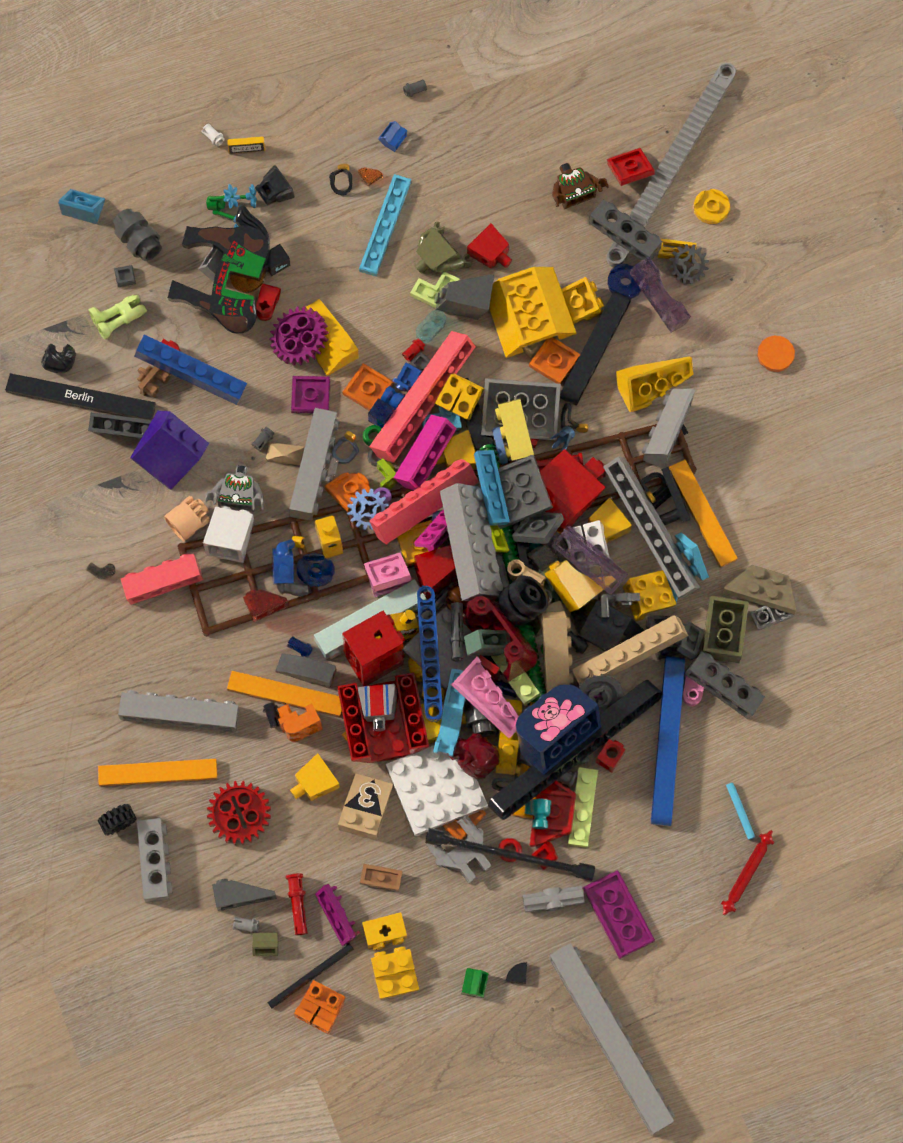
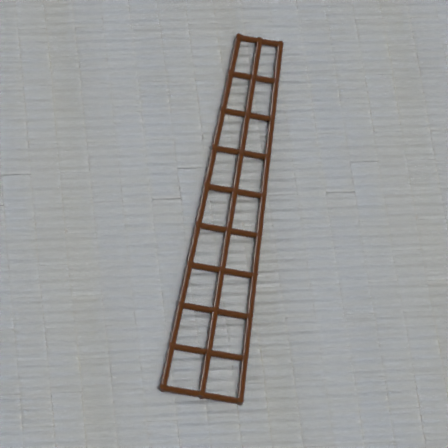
M657 424L567 446L566 450L573 455L572 453L619 441L627 462L641 484L636 464L646 462L643 461L644 454L632 457L626 439L650 434L652 427H656ZM681 429L677 437L679 444L674 445L671 454L682 451L684 459H686L694 475L697 468L694 465ZM562 448L534 455L535 459L538 461L555 458L562 452ZM520 459L513 460V461L510 460V461H508L507 464H504V465H502V464L500 463V466H499V467L501 468V467H503V466H506V465H508V464H511V463H513V462H515V461H518V460H520ZM477 469L473 470L476 477H479ZM662 479L650 480L645 485L648 489L661 485ZM401 487L390 492L392 498L401 496L402 499L407 493L414 490ZM617 491L598 497L586 510L603 504L609 498L613 501L621 497ZM368 497L367 501L373 502V498ZM340 504L318 509L317 515H313V518L345 511V509ZM347 515L355 539L342 542V548L345 550L357 546L364 566V563L370 562L365 543L379 539L375 533L362 536L359 527H356L357 522L350 521L353 516ZM432 516L425 518L418 524L432 520ZM286 517L252 526L251 534L290 524L293 535L302 537L298 522L305 520ZM204 538L187 543H179L177 547L180 556L187 554L186 550L204 546ZM304 546V548H298L300 555L293 556V564L300 562L303 564L311 589V593L264 608L254 576L273 571L272 563L252 568L247 551L244 563H242L245 571L197 585L194 583L189 585L203 635L209 636L210 634L370 582L365 570L366 575L319 590L310 559L324 556L322 548L307 552ZM247 578L257 611L209 627L199 592Z

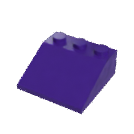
M158 410L130 459L168 489L172 490L201 459L209 442L171 411Z

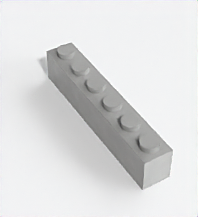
M319 408L314 409L289 508L290 517L312 521L313 515L318 513L319 504H317V499L322 497L323 487H321V483L327 477L325 467L326 464H330L332 453H329L330 447L335 445L336 436L333 435L335 430L338 431L340 420L337 419V412Z
M128 690L127 693H121L118 716L120 720L236 732L239 706L233 701L218 703L213 699L199 701L194 697H185V699L177 698L175 695L162 697L151 692L143 695L137 691Z

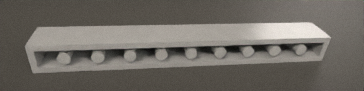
M570 943L550 954L549 960L652 1136L673 1124L675 1115L669 1106L666 1107L663 1103L664 1096L660 1089H655L652 1081L654 1079L648 1070L645 1071L642 1067L643 1060L638 1052L634 1053L631 1048L633 1043L627 1034L624 1036L620 1028L623 1026L618 1017L614 1018L610 1012L612 1007L607 999L603 1000L600 994L602 990L596 981H592L590 977L592 973L588 965L582 964L580 960L582 956L576 946L573 947Z

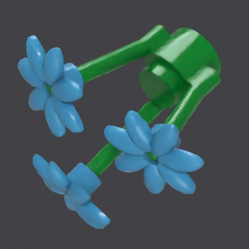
M229 184L228 190L224 189L225 195L208 196L206 200L207 209L213 210V215L229 218L236 223V216L221 212L220 210L224 209L225 202L228 201L229 208H232L233 205L238 207L237 200L239 199L251 200V206L255 208L257 202L255 187L251 184V187H249L250 193L236 195L237 187L233 188Z

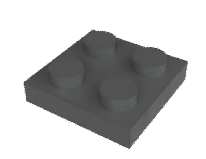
M542 512L521 522L512 537L516 542L547 544L564 521L562 513Z

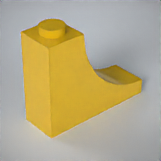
M567 560L552 563L549 566L550 570L545 573V576L569 612L580 609L618 579L615 572L603 577L586 576L573 568Z

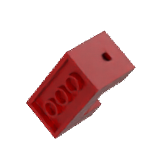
M384 610L342 633L344 655L363 686L373 683L404 665L403 658H405L402 649L404 648L403 641L405 639L400 631L396 632L393 627L395 625L394 620L390 614L386 615Z

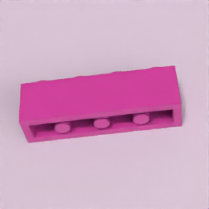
M431 415L393 478L404 488L416 490L427 480L457 428L447 418Z

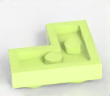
M443 272L434 286L419 278L410 292V296L436 308V303H434L436 293L449 282L460 279L447 272Z

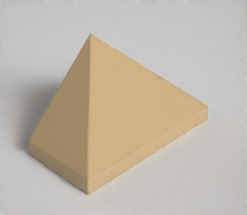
M269 442L266 461L300 465L305 447Z

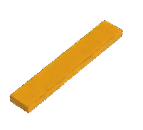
M686 459L669 466L677 487L719 567L721 568L736 561L738 558Z
M236 671L231 672L227 691L303 709L312 703L316 712L336 717L341 716L342 709L339 696Z
M216 759L98 766L99 787L217 779Z

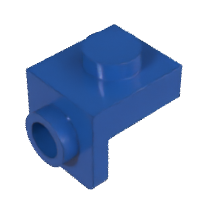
M405 362L397 378L393 379V382L397 383L396 387L406 392V390L411 389L423 371Z

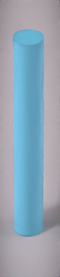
M729 783L726 787L748 840L755 838V834L734 783Z

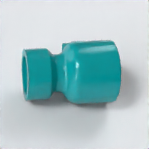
M532 799L525 804V814L534 816L532 828L548 829L546 817L551 812V800Z

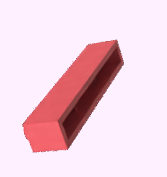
M463 459L453 462L450 467L438 472L429 481L423 482L416 490L407 493L404 498L392 503L383 512L377 513L374 518L369 520L377 538L387 545L442 508L441 490L456 483L471 486L479 483L471 464Z

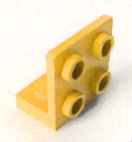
M663 570L629 578L623 586L624 593H640V601H633L632 605H629L636 622L643 620L650 612L676 605Z

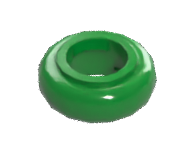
M372 425L364 430L363 441L366 445L370 446L374 441L369 438V435L373 432L379 434L382 427Z

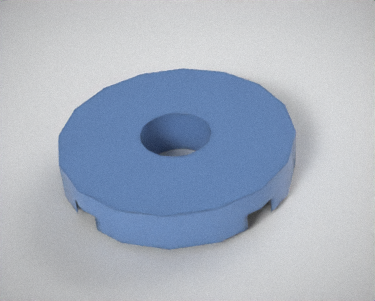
M493 428L492 431L500 463L502 465L507 464L508 459L500 428Z

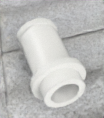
M206 124L201 132L212 141L213 145L220 146L224 142L223 134L218 133L210 124Z

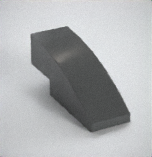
M282 653L275 672L330 688L337 669L335 665Z

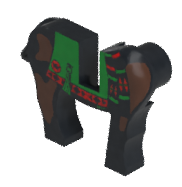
M240 205L235 219L239 227L223 228L215 226L197 228L187 226L182 241L183 248L191 249L207 246L223 253L215 273L212 295L205 294L172 280L167 297L171 302L186 303L195 309L208 313L227 331L234 334L248 332L254 326L257 314L254 296L225 289L229 274L260 282L270 252V238L265 226L244 205Z

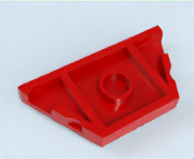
M555 781L535 798L551 800V812L546 817L548 829H531L530 847H535L572 833L576 793Z

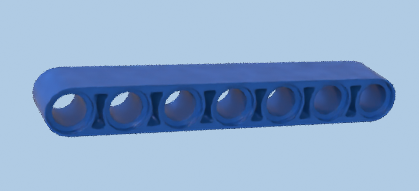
M422 586L417 591L424 706L426 718L431 722H437L442 718L443 708L435 593L431 587ZM423 592L431 594L429 600H423L420 596ZM430 611L433 614L432 618L424 619L422 617L423 612ZM431 630L434 636L431 639H426L423 633ZM429 649L434 650L435 656L427 658L424 655L425 651ZM434 669L437 674L435 677L429 678L426 675V671ZM430 688H435L438 694L435 697H430L427 695V691ZM433 707L439 710V714L435 717L428 714L429 709Z

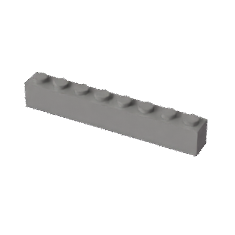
M618 456L604 465L606 473L677 596L685 598L700 589L698 582L626 458Z

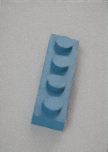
M494 450L476 451L474 457L489 525H507L510 521Z

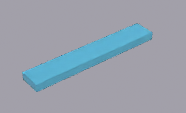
M394 174L359 267V272L377 277L408 193L411 179Z

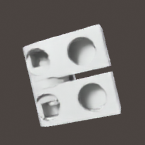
M600 520L584 524L583 527L580 525L564 530L570 555L576 567L610 559L604 536V526Z

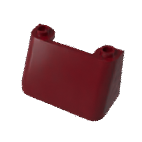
M478 596L467 602L465 622L470 629L474 626L481 627L482 630H488L492 627L494 630H506L509 633L511 642L504 649V655L507 658V668L503 672L508 682L536 665L537 653L517 625L509 621L503 614L498 603L483 596Z

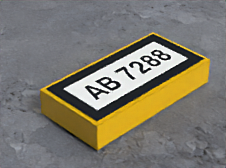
M263 136L227 140L229 154L265 151Z

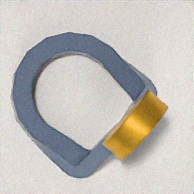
M347 431L344 434L345 437L339 439L332 449L333 459L340 464L351 462L359 453V448L354 442L356 436L350 431ZM349 441L354 448L351 455L346 459L339 458L336 455L337 448L343 442Z

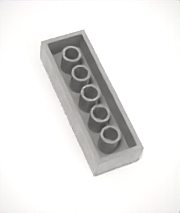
M456 483L441 490L440 494L462 601L469 602L478 596H483L495 601L499 598L503 585L482 489L477 486Z

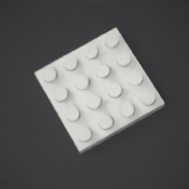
M434 745L418 753L407 755L386 764L414 836L426 833L428 828L436 829L446 823L461 819L465 815L469 816L488 808L477 779L469 776L460 768L458 759L452 760L447 753L443 752L433 753Z

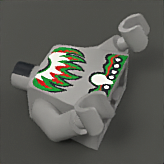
M242 465L236 467L235 474H226L225 478L221 479L211 491H208L205 497L206 503L208 500H212L213 505H216L217 501L220 508L221 506H227L231 509L254 512L257 506H260L261 510L264 509L261 488L258 483L254 482L252 476H247L248 468Z

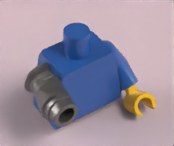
M293 536L292 539L280 542L276 548H272L273 585H277V589L282 595L284 593L298 597L308 595L307 583H294L292 552L294 547L304 548L305 545L301 544L305 537Z

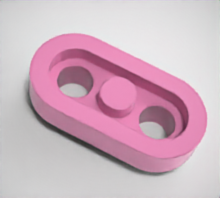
M688 676L685 679L682 699L686 705L696 706L701 702L704 688ZM689 693H695L696 697H690Z

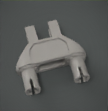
M468 815L457 821L468 835L467 842L472 841V843L475 842L483 845V830L477 829ZM425 845L436 858L437 866L459 871L468 884L476 878L468 867V863L475 860L483 872L492 866L479 850L476 851L457 846L450 852H445L442 846Z

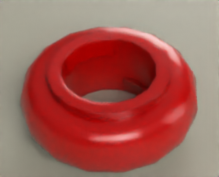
M513 838L502 840L498 848L504 849L507 845H512L517 853H522L521 844ZM500 856V858L506 862L516 861V859L514 860L509 857L506 858L504 856Z

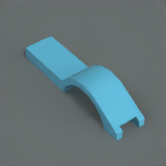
M451 669L443 705L440 731L433 750L435 754L443 752L453 757L460 733L466 698L451 684L464 670Z

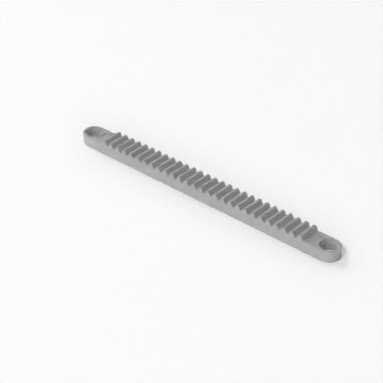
M723 63L719 66L658 169L655 171V175L652 176L648 186L638 199L637 204H635L630 217L636 223L646 227L734 80L736 68L731 63ZM727 69L731 71V75L724 76L722 71ZM624 229V230H623V231L626 232V233L631 232V231L628 230V229ZM614 241L607 253V263L614 268L620 267L624 264L630 252ZM619 254L621 259L613 261L611 255Z

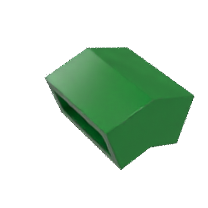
M467 968L461 994L484 998L489 973L483 970Z

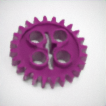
M297 306L295 312L289 309L288 315L283 312L284 318H277L279 323L273 324L276 329L270 331L273 337L269 338L272 342L270 347L274 349L273 353L286 364L290 362L295 366L297 362L301 366L303 360L308 364L310 357L315 360L314 354H321L319 349L325 348L322 343L328 341L324 336L329 334L325 329L328 325L324 322L325 319L312 308L308 310L303 306L301 310Z

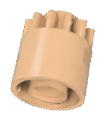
M192 496L187 497L179 506L177 505L164 516L169 527L183 542L194 535L198 529H201L210 522V518L206 515L209 513L206 505L200 499L194 500Z

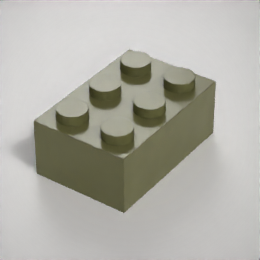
M710 596L702 652L709 653L715 660L740 663L743 653L748 601Z

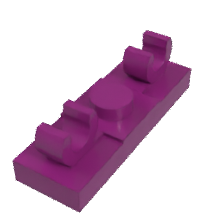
M327 884L318 890L315 895L342 946H345L360 934V930L354 932L352 926L356 924L355 921L348 922L346 912L339 902L342 896L336 897L333 893L337 886L330 887Z

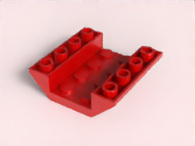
M414 672L396 675L395 681L367 685L395 684L397 687L398 695L395 717L393 720H385L384 731H374L373 722H367L364 718L357 683L337 686L352 762L375 763L418 753L429 747Z

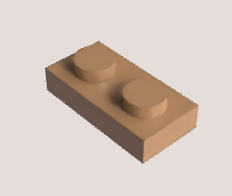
M363 864L360 885L399 892L403 871Z

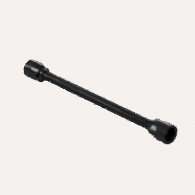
M428 828L426 835V844L437 846L452 844L454 846H462V848L479 850V852H489V854L501 857H509L514 860L568 871L575 874L576 878L588 881L593 880L595 873L594 865L584 863L571 865L532 855H524V853L519 854V852H512L475 842L472 843V841L467 842V840L450 838L449 835L444 834V831Z

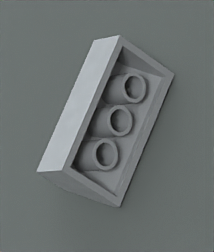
M672 389L670 395L666 394L663 405H665L664 410H659L656 417L658 424L656 427H652L649 434L651 440L649 443L646 442L643 447V461L665 468L691 407L695 393L694 389Z

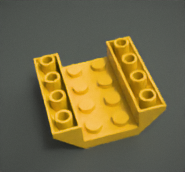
M531 267L499 278L493 283L489 309L506 358L523 353L522 347L554 336H558V339L561 340L577 334L554 267Z

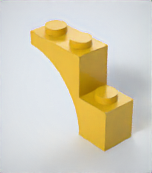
M505 699L520 716L522 714V701ZM500 731L498 744L500 762L496 766V773L515 775L519 745L517 731L510 738Z

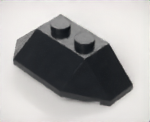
M591 599L580 609L570 613L578 636L605 651L645 631L631 617L609 606L610 617H602L601 601L597 599Z

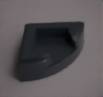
M527 962L519 963L512 967L507 974L506 982L526 984Z

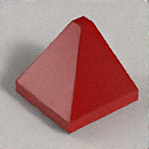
M551 841L544 843L532 854L534 857L546 858L551 861L558 859ZM540 864V867H541L543 870H545V869L547 868L546 866H541V864Z

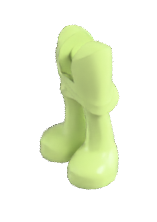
M139 295L128 296L122 302L104 311H99L96 307L88 309L94 325L104 340L110 337L112 331L124 323L128 325L131 321L147 312L144 305H138L141 301ZM117 314L121 315L112 321H109L107 323L105 322Z

